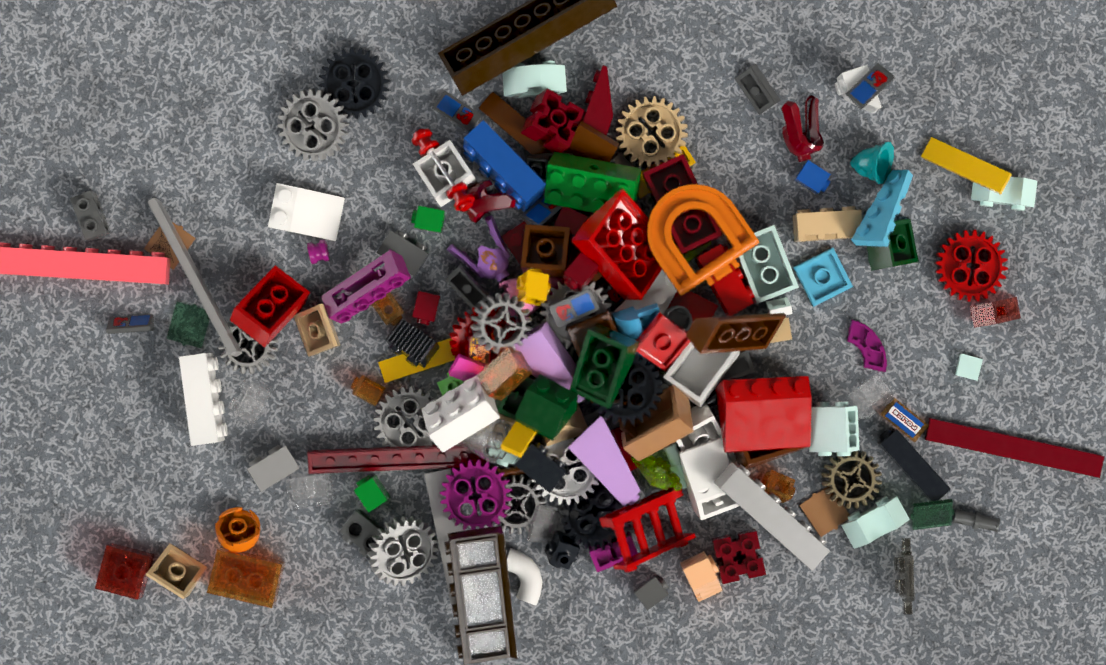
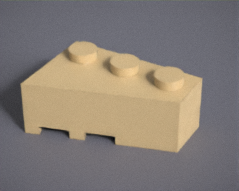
M855 206L842 207V211H833V208H821L820 212H811V209L797 210L798 213L792 216L794 242L852 238L857 227L862 222V211L855 210Z

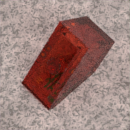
M1017 297L970 306V315L974 328L1021 318Z

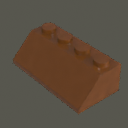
M785 313L697 318L692 322L686 336L700 354L766 349L786 318Z

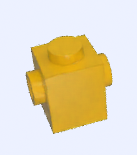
M529 269L519 276L516 288L519 290L518 302L523 301L524 303L536 306L545 302L551 288V284L548 282L549 274H544L539 269Z

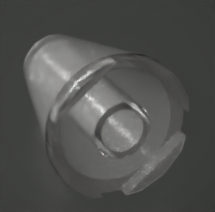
M499 418L458 444L488 462L498 463L496 460H502L507 454L506 451L501 449V444L511 426L508 421Z

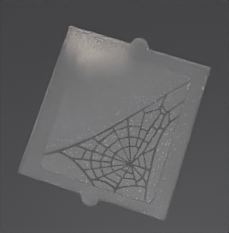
M536 505L532 521L529 523L530 529L527 541L545 543L551 541L556 530L559 531V528L562 526L561 519L563 516L561 511L565 510V508Z

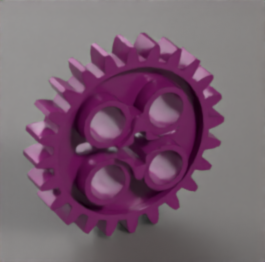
M481 459L477 460L476 465H474L472 460H469L468 467L462 462L460 463V470L455 467L452 468L454 476L451 474L446 475L449 482H443L441 485L447 489L440 492L441 495L446 496V499H443L440 503L447 504L448 506L443 510V512L450 511L451 515L448 517V520L457 519L455 526L463 523L464 531L468 526H471V530L476 529L478 526L479 529L485 528V525L493 527V521L498 525L501 523L498 516L503 518L507 516L503 510L511 509V506L506 501L513 500V497L507 496V493L513 489L506 488L505 485L510 480L502 479L505 472L503 471L498 474L496 472L498 469L497 465L491 469L490 461H487L482 466ZM472 476H474L476 480L477 494L482 495V497L478 499L479 507L482 513L481 515H478L477 513L476 498L471 497V495L475 492L474 485L471 480ZM482 477L489 478L491 481L490 488L485 489L480 485ZM460 481L468 483V492H461L459 490L458 484ZM486 499H491L495 503L494 510L489 511L484 507ZM464 503L472 505V514H465L463 512L462 505Z

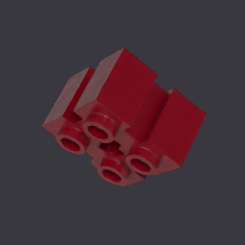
M547 88L535 97L530 112L533 114L526 118L521 134L535 142L541 139L544 141L543 147L553 153H561L570 147L576 133L572 129L579 125L584 110L571 102L567 104L560 102L562 97Z
M755 529L738 532V538L732 540L729 535L711 538L716 558L721 557L722 563L717 564L722 584L740 581L739 575L746 574L749 579L766 575L763 558L761 555L756 556L755 552L756 549H761ZM740 551L741 554H744V557L741 558L742 561L738 562L736 559L733 560V557L736 556V552Z

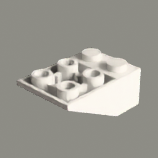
M720 437L678 452L691 507L700 520L739 507L734 500L714 483L730 465L727 454L724 453Z

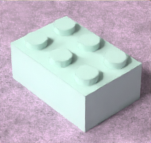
M775 225L755 232L754 234L760 243L739 256L737 260L747 286L751 288L755 296L753 301L755 304L799 288Z

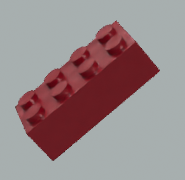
M684 153L642 174L655 204L673 189L685 185L698 184ZM697 209L687 210L678 215L671 228L673 242L682 255L722 236V232L715 220L708 213Z

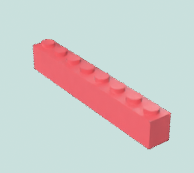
M0 243V274L169 285L170 258L165 257V253L152 252L151 256H143L141 251H129V255H121V250L107 249V254L99 253V249L85 248V252H77L76 247H63V251H57L55 246L41 245V249H33V245L19 244V248H10L11 243Z

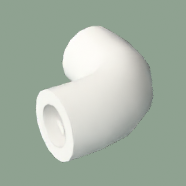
M510 548L507 556L508 571L513 572L520 579V588L516 598L537 605L543 583L540 569L532 558Z

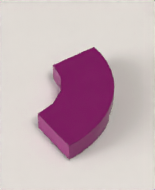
M851 320L846 341L854 344L861 351L863 368L886 372V353L878 336L865 324Z

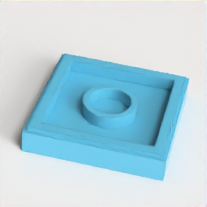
M833 247L793 267L813 307L853 287Z

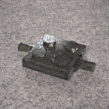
M901 538L902 551L898 552V557H894V569L898 571V579L895 580V592L902 598L903 614L912 615V601H915L914 560L913 555H911V538Z

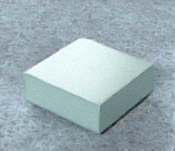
M960 354L955 375L977 381L983 359Z

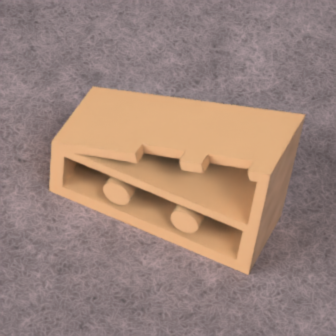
M703 551L680 562L698 602L723 591L715 574L719 570L711 555L706 556Z

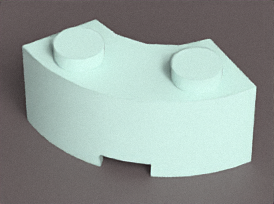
M544 61L539 65L526 66L523 63H519L502 73L505 97L525 98L537 96L547 88L556 94L567 92L565 65H556L555 61Z
M1010 177L1001 195L973 182L971 200L979 201V206L993 207L994 203L1010 205L1012 210L1025 211V207H1034L1037 181L1021 177Z
M887 496L875 502L876 506L861 514L859 511L854 512L847 517L849 521L841 526L854 549L871 543L875 539L898 529L910 520L897 496L888 499Z

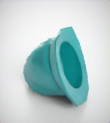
M884 142L881 145L863 149L851 159L850 165L861 176L867 177L877 184H883L891 172L894 147L891 142Z

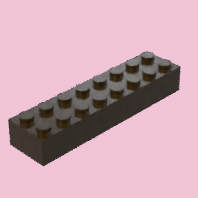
M529 0L440 51L438 55L463 96L618 6L615 0Z

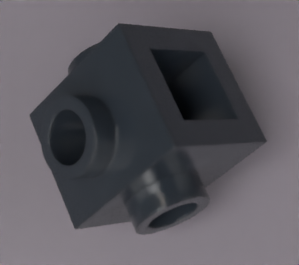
M556 530L552 540L546 544L545 554L549 564L552 566L570 569L572 563L578 558L580 546H577L574 540L569 539L568 533Z

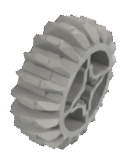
M496 293L495 300L488 295L487 300L489 303L487 304L481 300L479 303L483 308L481 310L477 307L474 308V311L479 315L471 316V320L477 322V324L471 325V329L478 330L473 334L474 338H480L478 344L482 346L486 343L485 349L487 351L493 347L495 354H498L500 347L502 353L507 354V347L515 351V343L523 346L520 339L521 337L528 339V335L524 331H531V327L526 325V323L532 321V318L524 317L530 312L527 308L522 309L525 303L523 301L517 303L518 297L516 296L510 299L508 293L503 295V299L500 293ZM501 306V308H498L495 316H487L492 309ZM508 306L515 310L518 323L509 320ZM502 319L508 324H505L504 327L502 326V328H500L494 322H498V320L501 321ZM484 324L493 326L494 340L487 336ZM516 330L511 337L502 340L507 331Z
M227 322L233 335L237 330L239 331V347L246 343L244 342L245 339L248 341L254 340L231 322ZM272 339L265 347V351L260 358L257 353V346L259 344L257 341L253 342L251 351L249 348H240L242 352H246L251 357L252 363L243 362L237 357L229 355L224 345L218 346V349H225L226 353L220 356L221 358L229 357L225 363L227 366L233 362L235 363L232 368L233 371H237L241 366V374L246 373L247 367L249 373L254 374L255 366L261 372L263 371L262 363L266 367L270 366V363L266 360L267 358L275 360L276 357L270 354V352L278 351L277 347H272V343H277L279 340Z
M512 475V482H508L505 485L506 488L519 486L527 489L520 496H515L511 492L507 493V496L513 497L516 501L525 497L520 505L522 510H517V508L516 510L512 509L510 512L505 510L504 512L507 516L505 518L498 517L503 523L501 527L503 531L506 529V526H509V534H513L514 528H517V532L520 535L522 534L521 527H525L527 532H530V523L537 527L538 524L534 521L536 517L538 520H543V516L538 515V512H546V508L540 507V504H545L547 501L546 499H539V496H542L544 491H535L539 485L538 483L532 487L530 486L532 483L531 478L525 483L523 482L524 475L520 476L519 481H516V476ZM531 495H533L535 500V510L532 515L525 508V502ZM508 501V504L512 507L513 502ZM493 502V505H488L487 510H493L495 503ZM513 513H518L526 520L523 522H511L506 518Z

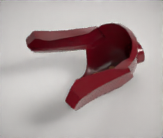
M812 95L805 101L806 132L802 133L800 111L795 102L787 101L781 108L786 126L782 128L783 139L790 153L797 156L798 162L812 159L810 154L820 151L824 145L823 138L819 133V99ZM812 98L808 116L810 141L807 138V101Z
M490 180L474 184L465 191L467 194H473L475 197L473 206L466 211L470 221L477 223L489 211L515 208L516 200L506 193L487 194L486 188L493 185Z

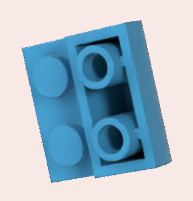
M657 303L637 310L632 306L614 312L612 315L617 331L637 340L659 314L660 310ZM638 352L635 353V356L638 354L639 358H643Z

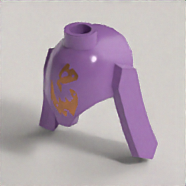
M491 215L486 217L485 220L490 230L489 233L499 248L491 249L483 245L478 247L479 260L477 265L464 251H460L453 244H450L447 250L465 263L478 277L497 279L500 283L510 275L507 272L510 253Z

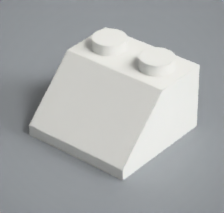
M868 64L841 73L836 78L835 88L837 94L842 95L844 100L854 104L845 94L870 71ZM878 95L863 109L874 113L882 108Z

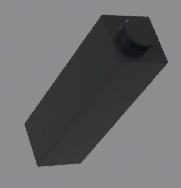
M887 429L880 435L881 441L878 444L931 503L935 504L951 490L897 429L892 431Z

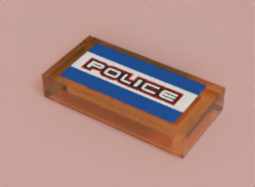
M894 397L879 414L913 442H916L929 426Z

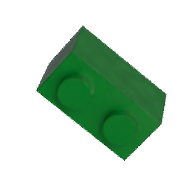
M367 475L356 483L358 487L354 492L368 513L391 497L377 475L372 478L370 475Z

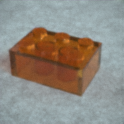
M220 547L216 551L207 593L273 608L276 605L286 562L246 552H231Z

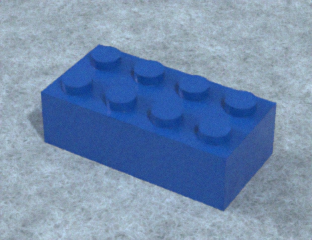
M484 120L464 137V156L471 163L473 161L477 163L481 174L486 178L490 177L495 182V188L501 194H509L516 200L515 208L517 210L527 211L544 195L546 184Z

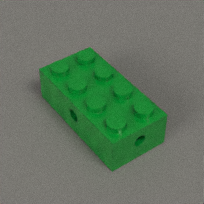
M554 152L547 167L544 203L595 213L620 189H624L637 204L641 168Z

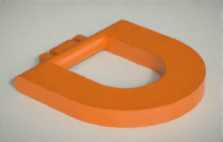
M699 184L681 186L664 195L652 210L647 227V239L651 253L680 296L706 280L709 286L713 285L715 282L711 278L712 275L717 281L732 272L728 264L731 263L736 269L740 266L736 258L760 243L740 212L726 195L712 187ZM691 209L702 210L708 213L733 246V248L696 273H694L674 244L671 235L672 224L676 217L684 211Z

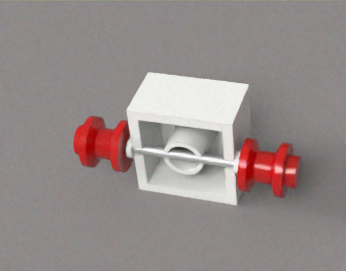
M430 129L417 130L413 134L411 142L414 146H420L419 154L422 158L413 163V166L440 207L454 199L456 201L454 208L457 211H467L473 206L475 197L473 194H467L465 191L478 183L451 140L440 146L437 140L430 139L432 137Z

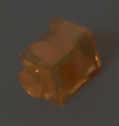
M391 291L384 298L371 304L387 326L389 324L395 326L401 318L404 319L402 315L406 312ZM387 306H391L393 308V312L391 314H387L385 312V308Z
M773 470L764 474L761 483L766 486L764 491L768 495L772 492L781 500V503L792 499L795 493V487H793L795 479ZM776 485L779 487V491L775 490Z

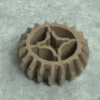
M852 451L851 456L844 457L837 456L836 452L838 460L836 461L830 457L829 461L833 465L831 467L826 464L824 465V468L829 470V473L821 474L822 477L828 478V481L822 482V486L830 487L824 491L825 494L833 492L830 500L833 502L839 498L837 505L840 507L846 501L845 507L847 509H850L852 502L856 509L859 508V501L864 506L868 505L865 498L868 497L873 501L875 498L870 493L872 491L879 493L880 491L874 488V485L882 484V481L875 480V477L882 475L880 471L874 472L879 467L878 463L870 465L874 458L869 456L865 460L866 452L864 451L860 453L859 457L858 451ZM856 461L848 471L838 469L844 462ZM862 464L868 471L869 483L863 481L860 477ZM853 473H855V478H857V480L860 481L861 484L857 482H851L849 485L847 483L849 480H847L846 477L842 476V474L852 476ZM834 475L839 476L843 480L841 494L835 487ZM859 486L865 489L858 496L847 497L854 487Z

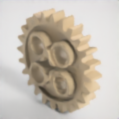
M656 96L653 97L652 102H649L647 97H644L643 104L636 100L635 108L630 104L628 105L629 113L622 111L625 119H618V123L622 127L616 128V132L622 135L616 137V140L619 142L623 141L619 149H626L624 157L631 155V163L639 160V167L645 162L648 169H650L652 163L658 166L660 162L668 161V158H675L674 153L682 154L679 146H686V142L681 140V138L688 137V133L682 132V130L687 128V124H681L685 117L677 116L680 109L672 110V102L666 106L665 98L660 103H657ZM655 112L659 115V119L656 122H650L647 119V115ZM639 118H642L651 130L656 129V136L665 144V148L659 145L653 135L647 136L648 130L639 122ZM633 127H640L642 134L635 137L630 134V130ZM670 129L674 135L670 139H665L661 135L662 131ZM648 143L656 145L657 149L653 153H647L644 147Z

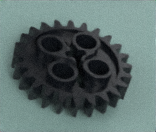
M350 47L349 53L346 49H341L342 56L338 53H333L335 60L327 59L330 66H322L326 74L319 75L320 78L324 79V83L319 84V87L325 88L323 96L331 93L330 100L339 99L336 106H344L340 112L341 114L346 112L348 114L347 119H350L353 113L355 119L360 118V113L367 118L368 111L373 114L376 113L375 106L383 107L380 102L381 99L388 100L384 92H389L391 89L385 87V84L390 83L391 80L385 79V76L390 72L382 70L385 62L377 63L379 60L378 55L371 58V50H368L364 55V49L361 47L357 53L354 47ZM353 63L356 65L355 80L360 82L359 85H356L357 103L354 102L355 88L350 86V82L354 81ZM367 65L370 68V74L364 78L360 74V69L362 66ZM343 66L348 70V75L345 79H341L338 75L339 69ZM366 87L370 88L372 92L368 100L362 97V90ZM343 89H347L350 93L347 101H342L340 98V92Z
M637 354L629 368V389L626 409L623 408L625 379L616 395L620 397L618 403L612 404L608 409L593 402L594 407L600 406L598 409L599 415L606 412V421L613 417L615 425L618 420H622V424L625 426L627 420H630L632 426H634L635 419L637 418L643 423L644 414L649 418L651 417L650 409L657 411V406L654 402L661 403V398L657 395L663 394V389L658 388L662 385V380H655L660 376L659 371L652 373L655 368L654 364L646 366L648 362L646 358L640 362L639 355ZM636 375L644 377L641 383H635L632 379ZM634 397H640L643 399V402L640 405H633L631 400Z
M599 480V485H591L594 493L585 492L587 499L579 496L578 504L574 499H571L570 505L567 502H563L567 510L561 511L562 516L565 517L561 519V522L565 525L564 531L569 533V539L574 540L577 546L582 543L584 549L591 545L593 551L596 550L597 545H600L602 550H604L606 543L613 547L612 540H617L615 531L611 527H602L599 518L612 513L614 510L625 507ZM605 500H611L609 504L602 505ZM583 505H589L587 509L580 510ZM629 521L625 522L623 529L631 527V523ZM586 525H592L589 530H583Z

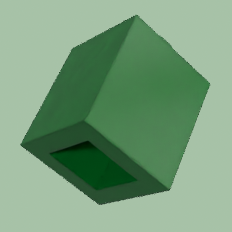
M418 206L417 210H413L411 223H415V229L442 233L446 212Z

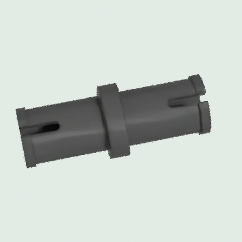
M955 509L953 523L972 526V529L976 530L982 528L997 532L1000 526V518L984 516L980 512L971 513Z

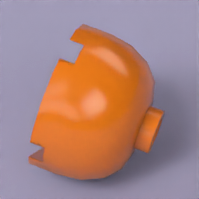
M235 507L221 513L215 525L217 539L223 548L231 552L240 553L251 549L257 543L261 527L259 518L253 511L249 510L248 512L243 510L242 507Z

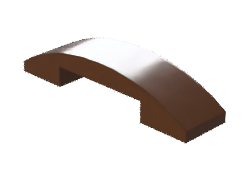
M494 92L479 106L478 109L500 126L531 155L552 153V151L543 147V140L539 139L535 142L521 134L526 119Z

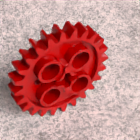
M967 230L963 231L962 237L955 233V241L947 238L946 240L949 245L942 244L940 246L944 252L936 253L941 258V261L934 262L935 265L940 266V269L936 270L935 273L942 275L937 281H944L946 283L942 289L950 288L949 296L958 293L957 300H961L965 296L966 302H970L972 296L975 302L980 300V295L987 299L988 291L991 294H995L994 286L1002 287L998 280L1006 279V276L1001 274V272L1008 270L1007 267L1002 266V263L1008 261V259L1001 258L1000 256L1005 250L998 251L997 249L1000 242L992 244L993 236L985 239V232H981L977 236L976 230H972L970 236ZM972 246H974L973 257H971ZM958 248H963L966 252V257L963 260H959L956 256ZM980 250H985L988 254V259L985 262L978 258ZM972 258V264L976 265V269L971 270L972 283L969 286L968 280L970 277V268L966 265L967 263H971ZM957 270H961L964 274L962 282H957L954 278V273ZM979 272H983L986 275V281L983 284L978 283L976 280Z
M474 307L472 308L473 314L470 315L465 311V319L457 318L460 325H452L455 332L449 334L452 339L449 341L455 359L458 354L467 357L468 333H475L476 331L471 329V325L477 324V322L471 320V316L479 315L474 311ZM492 309L487 316H495L498 309L496 311ZM509 313V320L516 322L515 318L511 317ZM502 319L501 321L498 320V322H494L500 328H502V326L504 327L505 324H508ZM484 324L485 332L491 333L492 340H494L493 326ZM516 330L507 331L502 340L511 337ZM501 347L498 354H490L491 367L495 366L498 358L513 362V358L508 353H502Z

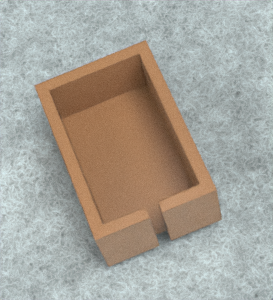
M674 384L664 389L663 394L657 395L661 398V403L654 402L657 406V411L650 409V418L644 414L643 423L637 418L635 419L634 426H632L630 420H627L626 425L623 426L622 420H619L620 430L623 431L621 433L623 449L637 461L694 432L689 398Z

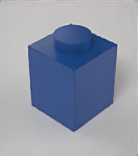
M807 160L794 181L815 194H818L820 191L824 193L831 182L828 180L831 174Z

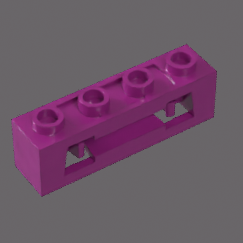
M389 250L323 294L321 298L328 317L342 324L349 321L360 311L366 310L375 301L384 298L393 289L401 287L411 276L403 256ZM384 263L383 267H381L377 271L374 270L375 268ZM342 290H345V292L339 295L338 297H334Z

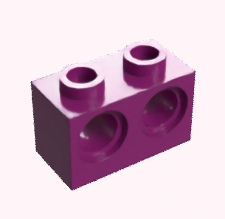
M627 531L625 536L631 556L638 553L630 531ZM616 539L612 540L613 547L606 543L604 550H602L600 545H597L595 551H593L591 546H588L597 572L613 567L614 564L623 561Z

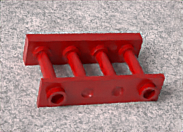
M666 487L636 501L631 506L627 505L599 518L602 527H611L615 531L623 561L614 564V569L624 570V572L634 571L637 569V565L675 547L686 546L689 540L696 538L695 533H683L674 504L677 498L684 496L681 487ZM662 505L667 508L675 535L667 540L665 539L657 512ZM645 513L650 516L658 543L650 548L648 547L640 520L642 518L641 515ZM628 521L632 522L640 552L631 556L623 529L624 523Z

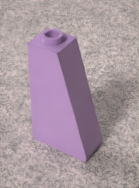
M547 321L526 332L525 334L528 335V339L521 337L520 341L523 343V346L515 343V351L507 347V353L534 377L537 378L541 374L570 390L577 365ZM578 395V402H577V403H580V402L583 401L585 398L582 397V396H580V395Z
M599 416L568 448L623 506L626 504L631 506L640 498L638 495L640 488L604 418Z

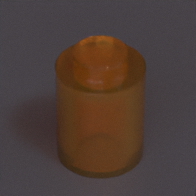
M364 375L360 378L356 377L350 387L353 390L352 395L374 407L377 406L386 387Z

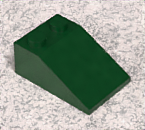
M600 324L588 329L570 390L609 409L633 362L639 341Z

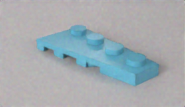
M892 170L888 175L883 187L877 193V197L867 210L864 219L857 227L851 239L855 245L888 247L890 240L887 237L889 232H893L896 224L893 222L895 215L900 214L902 208L900 201L906 197L913 177L909 170Z

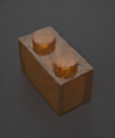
M507 347L499 353L497 358L486 365L477 377L489 397L502 401L532 373V370L522 352Z

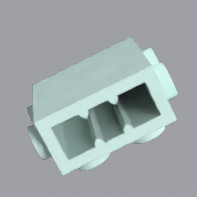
M816 402V406L811 407V446L809 447V452H818V456H831L832 452H837V456H851L852 451H859L858 406H849L848 402H835V406H830V402Z

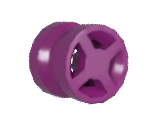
M325 239L320 240L316 244L312 242L307 243L312 265L317 264L321 260L325 262L330 261Z

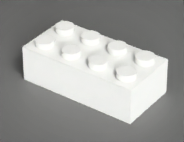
M213 353L179 357L191 446L224 441V436L228 435L226 423H222L221 414L225 413L223 401H219L218 392L222 391L220 379H216L215 370L219 369L217 357H213Z

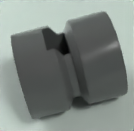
M677 305L665 311L664 315L686 331L690 329L692 315L688 309Z

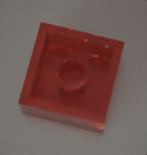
M115 543L106 545L95 589L136 600L141 599L144 596L148 581L146 574L152 566L155 554Z

